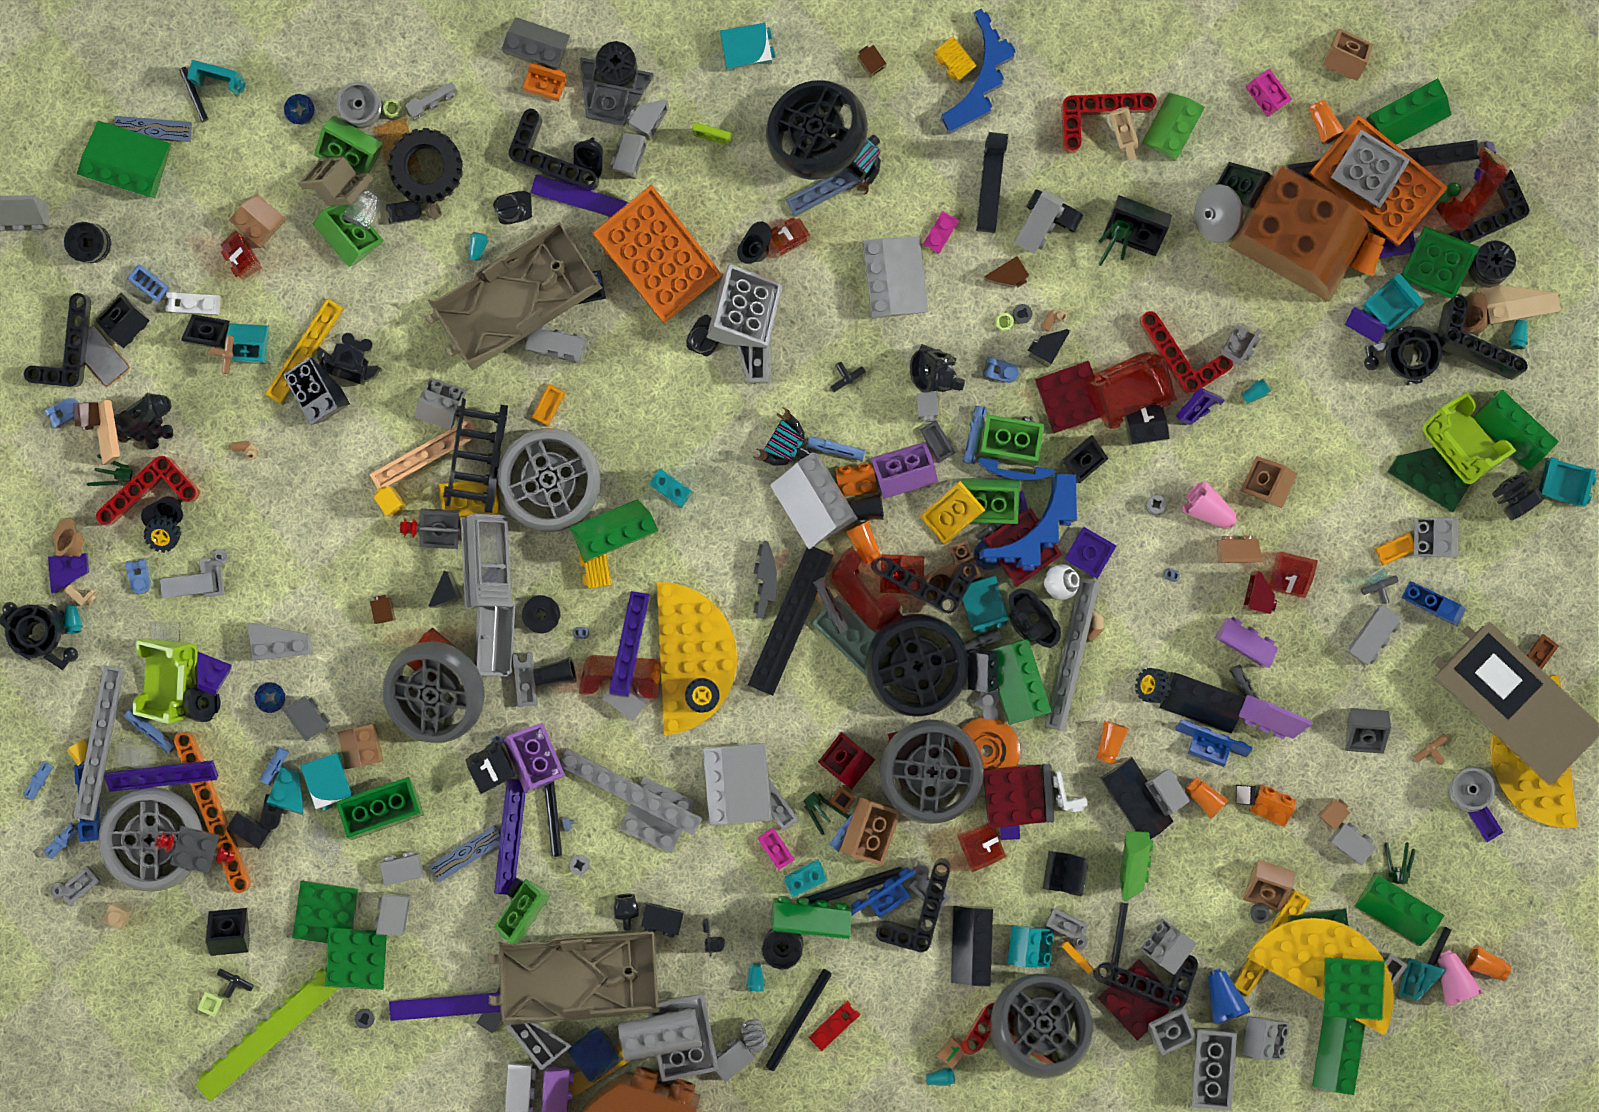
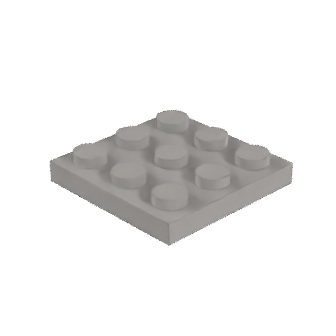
M1360 130L1330 177V180L1375 208L1380 209L1410 159L1365 131Z
M643 777L640 786L690 812L696 802L646 777ZM633 804L630 805L619 830L669 853H672L682 832L681 829Z

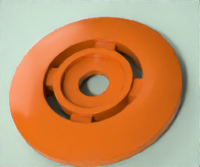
M982 717L972 720L962 727L974 740L980 753L984 745L992 747L993 752L990 756L985 757L981 754L984 770L1017 766L1020 758L1019 740L1012 728L998 719L992 720ZM954 741L953 753L956 755L959 764L970 766L965 751ZM1004 742L1006 748L1005 758L1003 761H1000L1002 756L1001 744Z

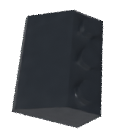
M1118 195L1104 233L1111 227L1113 221L1122 220L1129 224V230L1132 231L1127 246L1156 257L1169 229L1172 215ZM1112 232L1108 235L1107 239L1112 240ZM1124 239L1116 240L1115 242L1123 244Z

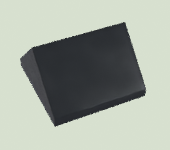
M192 314L182 336V341L187 344L224 350L230 321Z
M1090 435L1065 456L1061 463L1072 475H1076V480L1081 483L1107 461L1108 457L1095 437Z
M443 571L428 606L437 608L462 598L452 572Z

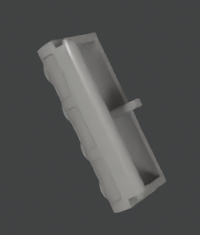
M513 604V607L508 608V610H500V607L492 606L477 607L474 664L481 676L509 677L510 673H512L515 604Z
M695 1008L618 1023L625 1062L702 1047Z

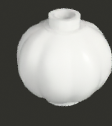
M1060 564L1048 570L1044 586L1054 599L1066 600L1076 594L1079 586V577L1070 566Z

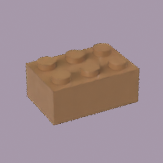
M859 796L840 851L851 857L883 866L901 813L889 805Z

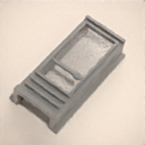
M472 514L467 517H461L465 609L492 606L500 607V610H508V608L513 607L510 584L508 515Z

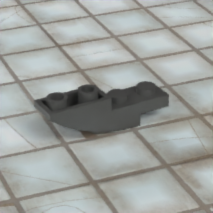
M768 541L759 544L757 555L761 556L760 562L755 563L753 573L757 574V579L764 580L763 583H759L757 594L761 595L760 601L755 602L753 612L757 614L756 618L764 619L767 601L775 602L777 593V570Z

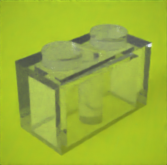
M122 738V741H117L115 744L113 765L137 768L156 767L158 745H153V741L141 740V743H134V739Z

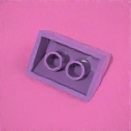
M926 442L871 458L883 499L938 483L935 465Z
M1235 617L1231 619L1226 618L1214 638L1260 666L1270 668L1278 650V647L1274 646L1275 642L1268 637L1261 638L1258 636L1259 632L1251 627L1246 629L1241 626L1242 622Z
M1247 695L1239 717L1246 719L1244 723L1253 727L1256 724L1260 725L1259 729L1267 733L1274 731V736L1285 739V737L1294 739L1310 727L1313 722Z
M543 723L508 735L503 740L525 794L542 788L565 776Z
M547 1066L544 1072L542 1112H572L568 1111V1105L572 1103L573 1092L569 1091L570 1084H573L574 1072H570L571 1067Z

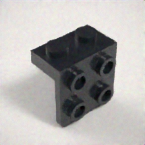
M1049 851L1043 889L1082 896L1085 889L1088 859L1070 853Z

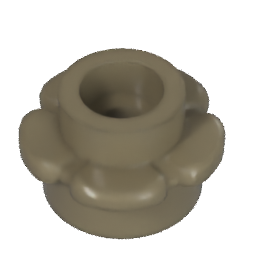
M437 202L427 204L428 207L425 208V211L429 218L436 220L442 216V211Z

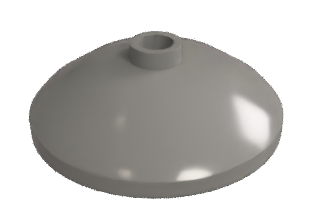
M1226 185L1209 186L1199 195L1195 205L1197 228L1206 239L1212 242H1226L1232 239L1238 233L1243 220L1241 200L1237 193Z

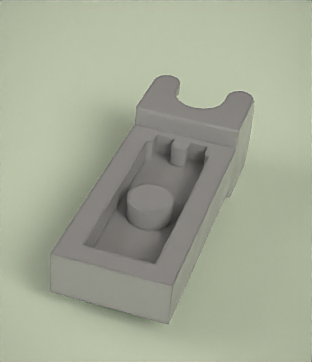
M450 82L419 101L415 98L405 104V107L415 121L426 114L425 110H433L439 106L438 103L442 100L448 101L454 98L455 93L458 91L454 84Z
M533 653L527 654V660L524 663L520 661L518 654H513L518 707L538 705L536 683L533 675Z
M768 777L771 815L784 831L799 819Z

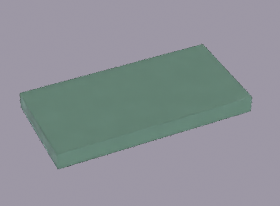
M837 596L835 602L839 609L842 610V616L849 629L838 634L834 623L828 618L829 614L826 608L817 616L812 624L866 676V654L872 639L877 633ZM888 644L883 648L879 663L893 649Z

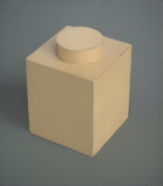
M114 902L110 904L102 922L120 930L125 927L133 910Z

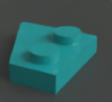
M280 767L281 769L278 772L267 804L303 815L299 773Z
M1408 958L1398 995L1419 1001L1445 973L1446 969Z

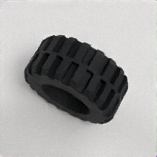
M423 128V130L414 129L409 134L407 132L403 134L402 139H397L394 143V149H391L389 153L388 172L393 184L400 193L411 201L414 200L421 204H431L435 201L441 202L445 200L446 196H451L454 193L453 190L458 188L460 178L463 175V161L454 142L440 131L435 129L433 131L429 128ZM424 148L438 152L444 163L442 175L430 184L416 182L408 172L410 157L416 151Z

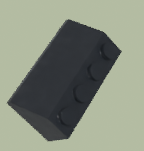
M1171 672L1169 678L1171 680V684H1169L1171 690H1168L1169 695L1165 696L1166 699L1160 703L1159 708L1232 734L1240 719L1239 714L1246 697L1179 673Z
M1133 757L1100 777L1135 832H1149L1151 840L1174 822L1170 815L1165 816L1152 797L1144 784L1147 782V779Z
M953 905L951 983L991 987L992 907Z

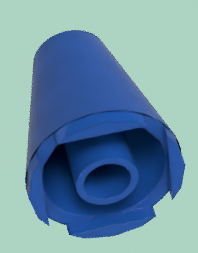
M1220 968L1211 971L1207 980L1214 1024L1250 1013L1247 1003L1227 972L1221 971Z

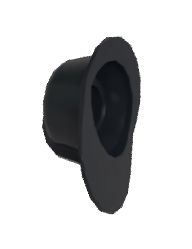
M595 137L576 143L573 149V164L591 170L599 178L602 174L603 166L602 146L595 141ZM589 176L586 180L593 181L594 178Z
M516 191L499 196L493 203L501 224L509 225L532 218L531 193Z
M756 222L747 231L737 249V256L741 262L752 264L763 261L767 257L772 231L766 222Z
M707 314L701 316L695 322L686 340L688 350L706 357L711 355L719 342L707 338L711 317Z
M164 496L158 501L147 505L141 513L143 524L147 526L152 518H156L159 515L161 518L163 515L167 516V519L171 517L173 522H181L183 519L181 499Z

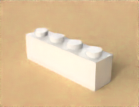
M510 1062L508 1064L505 1112H534V1107H530L531 1100H534L535 1088H532V1080H536V1069L533 1068V1063Z

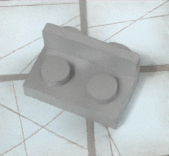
M1237 324L1221 354L1238 365H1241L1244 360L1248 361L1254 352L1251 350L1252 347L1255 348L1260 341L1258 336L1261 330L1257 329L1252 334Z

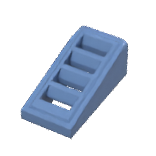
M140 264L137 265L127 278L157 303L170 289ZM144 272L145 275L137 282L136 279ZM149 276L151 279H150V280L148 281V283L143 287V286H142L143 282H144V281L147 279V277ZM154 281L157 282L151 291L147 290ZM159 286L163 287L157 296L153 295Z

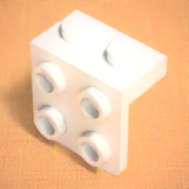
M1058 770L1054 771L1052 784L1058 790V794L1055 795L1057 806L1072 812L1084 810L1083 807L1088 806L1086 798L1078 797L1066 800L1061 772Z

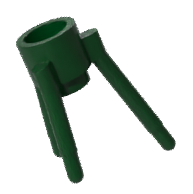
M1122 220L1113 221L1111 227L1099 239V243H1102L1112 232L1111 236L1113 238L1098 263L1099 266L1103 264L1116 240L1124 239L1120 258L1124 260L1128 240L1132 233L1129 230L1130 226L1128 223Z
M97 454V458L102 459L101 455ZM113 461L111 464L120 468H116L115 471L95 468L94 470L114 475V479L118 481L88 482L86 485L125 486L132 479L133 469L129 468V465Z
M812 792L803 801L805 803L804 808L809 812L821 835H824V831L813 811L817 810L828 823L831 822L826 813L820 808L822 802L848 819L850 817L831 804L821 793L817 795L815 792Z
M1385 842L1389 877H1393V883L1408 884L1416 852L1415 849H1412L1406 868L1408 842L1405 843L1402 867H1395V870H1393L1389 845Z

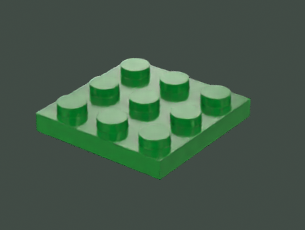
M1424 226L1401 275L1408 282L1453 298L1456 296L1479 247Z
M301 880L292 938L327 943L329 928L353 929L359 889Z
M329 928L324 987L383 990L387 935L376 934L377 931Z
M1325 957L1322 1016L1382 1020L1385 961Z

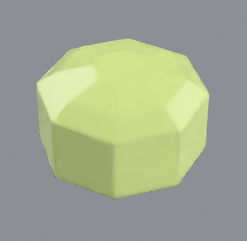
M394 99L385 101L382 107L384 115L391 119L399 117L402 111L400 103Z
M1000 313L995 319V326L1001 332L1009 331L1014 325L1013 317L1009 313Z

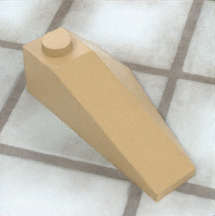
M1502 285L1491 288H1478V292L1484 294L1487 298L1488 326L1561 311L1556 292Z

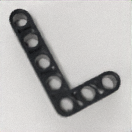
M535 109L525 110L509 148L508 154L512 161L520 166L589 191L595 190L599 186V179L591 170L533 150L543 120ZM532 115H536V121L533 123H529V117ZM524 133H529V139L526 141H522V135ZM523 151L522 157L516 159L515 153ZM535 157H540V163L532 165V160ZM552 164H558V169L556 171H550V166ZM570 170H576V175L573 178L567 177ZM592 176L594 178L593 182L589 185L585 184L586 178Z
M988 132L986 138L977 215V232H996L1003 160L1007 150L1008 134Z
M1501 167L1492 175L1493 184L1505 208L1447 235L1472 243L1528 216L1530 211L1529 205L1510 168ZM1500 172L1506 175L1505 181L1500 180ZM1507 190L1514 192L1513 199L1507 196ZM1516 207L1521 208V210H1522V215H1521V216H1519V215H1517V214L1515 213V208H1516ZM1498 215H1502L1505 218L1504 224L1498 221ZM1481 223H1485L1487 225V232L1481 230ZM1464 231H1468L1470 233L1469 240H1466L1463 237Z
M75 293L70 297L63 368L28 366L23 373L25 380L31 383L66 387H79L83 383L91 313V299L89 296ZM82 297L84 304L78 307L77 300ZM78 316L82 318V324L80 326H76L75 319ZM76 335L80 337V343L78 345H74L73 338ZM76 354L78 356V362L76 364H72L71 358L73 355ZM36 369L38 377L34 380L31 377V373ZM55 371L57 379L53 382L50 379V375ZM74 373L76 381L72 384L69 381V377Z
M1456 295L1444 304L1437 332V338L1442 350L1510 380L1517 378L1527 370V362L1522 357L1463 331L1468 308V301L1464 296Z
M877 557L871 563V569L874 573L945 614H951L957 609L976 575V568L973 564L961 563L956 567L944 590L941 591L886 557ZM880 560L885 563L883 571H879L877 568V563ZM965 566L970 570L967 577L962 574V569ZM896 570H899L902 574L899 581H896L893 577ZM913 580H916L918 583V588L915 591L910 588V583ZM955 583L960 585V591L957 594L952 590ZM929 590L934 592L932 600H928L926 597ZM945 600H949L951 603L948 610L943 608Z
M937 859L933 865L917 928L886 920L881 921L876 930V937L879 941L917 952H926L930 948L951 869L950 862L947 859ZM939 865H943L946 867L947 871L941 873L937 870L936 867ZM938 883L942 889L936 891L932 888V885ZM935 902L937 907L931 909L927 906V903ZM929 920L932 922V926L926 927L922 924V921ZM887 928L889 929L890 933L888 935H884L881 933L880 929ZM906 933L909 938L902 940L899 934ZM924 938L927 940V944L921 945L917 940Z
M1188 955L1185 961L1191 964V969H1186L1183 962L1175 975L1173 974L1169 987L1107 962L1098 965L1093 971V976L1100 983L1168 1010L1176 1011L1185 1006L1198 968V960L1194 956ZM1100 968L1106 969L1107 977H1103L1100 974ZM1118 975L1124 976L1125 984H1121L1118 981ZM1179 978L1182 979V980H1184V982H1185V987H1184V988L1179 986V984H1178V979H1179ZM1137 982L1143 985V991H1139L1136 988ZM1155 989L1161 992V998L1155 997ZM1173 996L1179 999L1178 1006L1173 1004Z

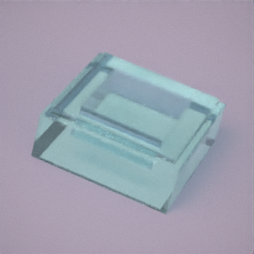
M1380 568L1365 578L1368 584L1372 585L1387 576L1388 573L1385 568Z

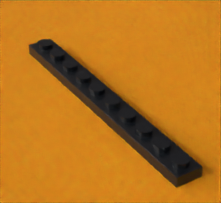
M1477 140L1402 149L1422 167L1473 161L1480 158ZM1319 161L1288 164L1286 167L1290 171L1313 182L1316 180L1309 173Z

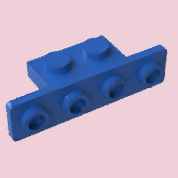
M1180 720L1175 728L1176 731L1192 737L1188 754L1222 767L1226 765L1229 752L1247 757L1253 748L1243 741L1233 740L1225 734L1215 733L1209 728L1194 725L1188 720Z
M914 866L910 869L908 867L904 868L899 872L900 876L897 878L886 880L883 883L884 886L877 890L875 888L871 890L865 899H858L853 902L850 908L851 915H854L870 904L880 918L909 899L911 895L902 882L915 874L916 869Z

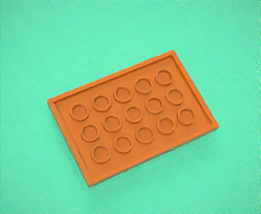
M1360 115L1353 120L1309 173L1312 178L1332 194L1350 203L1367 223L1397 247L1448 188ZM1360 130L1365 131L1410 159L1380 209L1375 208L1330 180V177Z
M652 184L592 232L596 240L663 324L723 276Z

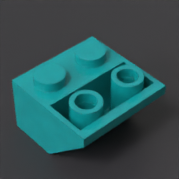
M230 323L227 335L234 337L231 362L267 364L269 326Z
M1012 925L1007 964L1025 968L1050 967L1054 929Z

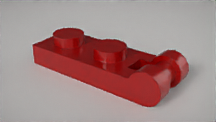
M847 1000L808 1038L822 1052L861 1014L857 1010L855 1011ZM843 1012L849 1015L846 1020L841 1016Z

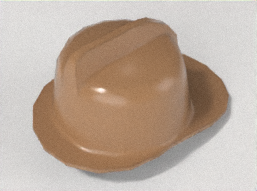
M1474 292L1465 297L1468 301V308L1463 331L1480 336V333L1489 324L1487 315L1488 302L1484 294Z
M70 517L64 518L58 524L53 535L56 555L80 557L84 538L76 530L74 520Z
M945 564L936 571L927 574L924 580L943 591L958 565ZM958 583L953 585V592L960 586ZM929 590L926 594L928 600L934 598L932 590Z

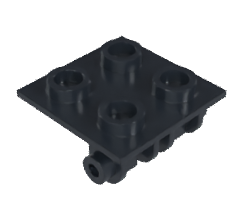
M707 914L706 919H703V932L707 933L708 936L704 941L705 952H709V956L712 957L713 952H720L724 949L725 940L722 937H711L709 914Z

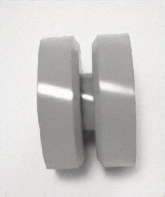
M364 82L349 83L338 94V112L347 123L354 127H370L382 115L383 105L381 98L370 85Z
M1468 768L1458 773L1450 782L1448 789L1449 797L1453 805L1461 811L1477 812L1488 806L1493 800L1495 784L1491 776L1484 770ZM1470 787L1475 789L1474 793L1470 792Z

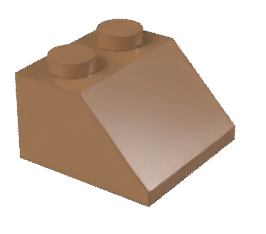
M1339 28L1326 54L1323 65L1329 70L1337 71L1349 79L1358 81L1368 63L1373 44Z
M258 194L241 205L229 219L233 225L261 248L287 220Z
M1256 456L1241 491L1268 504L1282 508L1298 473L1285 465Z
M1222 536V540H1217L1218 563L1262 562L1259 540L1253 539V536H1241L1239 540H1234V536Z
M376 724L338 732L346 769L384 761Z
M1258 859L1252 870L1243 900L1254 904L1263 903L1269 909L1280 912L1293 889L1295 871Z

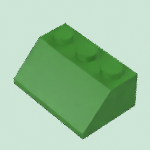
M1168 93L1142 143L1176 161L1205 106L1190 98Z
M333 115L322 126L314 155L319 158L344 156L356 174L370 173L380 155L383 142Z
M353 204L330 206L322 210L312 223L348 267L360 262L384 241Z
M987 414L979 456L1036 466L1039 460L1044 424Z
M962 478L961 482L985 509L972 522L1018 524L1020 480Z
M1126 831L1120 870L1122 901H1127L1144 891L1145 883L1149 881V871H1147V867H1151L1149 852H1153V840H1150L1149 832Z
M525 879L494 928L510 944H518L525 937L527 930L536 920L542 907L547 903L550 894L542 887Z

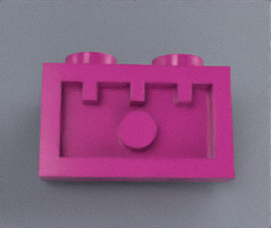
M1270 69L1256 77L1246 86L1249 94L1267 117L1292 100Z

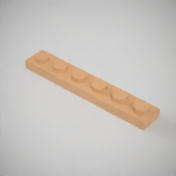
M471 419L462 423V429L477 431ZM457 426L371 473L370 476L377 489L384 485L386 487L452 452ZM460 436L459 447L475 438Z

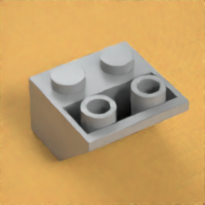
M430 378L418 400L415 418L451 430L457 419L455 417L457 405L461 406L462 398L465 397L467 390Z
M1415 518L1414 556L1458 557L1459 519Z
M387 892L382 898H379L377 909H380L379 917H376L374 928L377 929L376 934L403 935L405 933L411 895Z
M1162 918L1140 950L1175 975L1197 943Z
M1248 1016L1242 1054L1260 1060H1283L1286 1039L1289 1033V1022Z

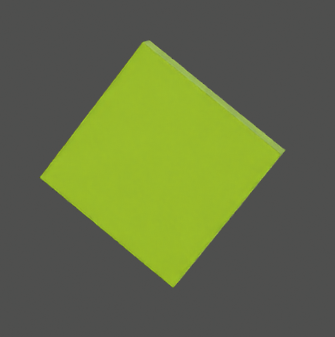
M697 122L693 124L694 136L727 146L731 144V132Z

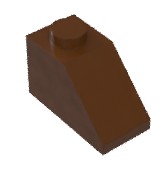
M1018 256L985 275L984 280L1011 288L1016 285L1019 288L1027 283L1026 279L1029 277V274Z

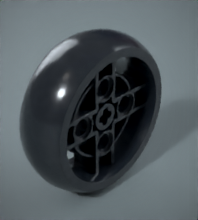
M814 80L799 84L783 94L769 114L766 126V141L770 154L782 169L793 176L808 180H819L835 176L847 169L858 158L865 145L868 132L866 112L857 96L848 88L836 82ZM843 105L849 108L852 114L850 129L845 128L844 119L840 113ZM784 131L789 132L790 142L794 147L790 155L783 149Z
M908 614L893 619L877 632L866 654L865 670L867 681L873 694L884 706L905 716L922 717L942 711L957 699L968 677L969 660L967 649L961 636L951 625L932 615ZM915 628L934 630L942 635L949 644L939 647L928 638L918 637ZM898 634L900 643L893 649L889 658V664L879 667L883 648L893 636ZM909 643H915L916 649L909 652L906 650ZM936 654L939 655L940 661L936 664L931 663V657ZM915 661H918L919 663L922 662V664L919 665V669H916L915 667L912 668V666L915 665ZM955 664L951 682L937 696L934 688L942 680L946 666ZM897 667L904 668V672L900 676L894 675V670ZM921 679L928 680V684L924 688L918 686V682ZM895 683L900 689L917 694L919 703L898 699L885 686Z

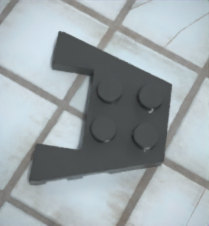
M581 57L580 65L586 118L624 126L630 112L635 109L653 79L654 73L636 70L632 89L594 81L597 69L596 61Z

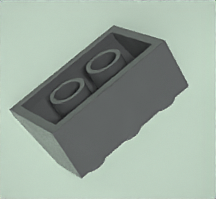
M516 17L507 32L502 51L504 54L534 64L539 63L552 70L559 69L570 35Z

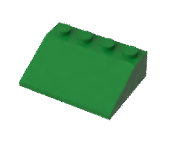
M97 121L82 154L77 175L156 198L172 143Z

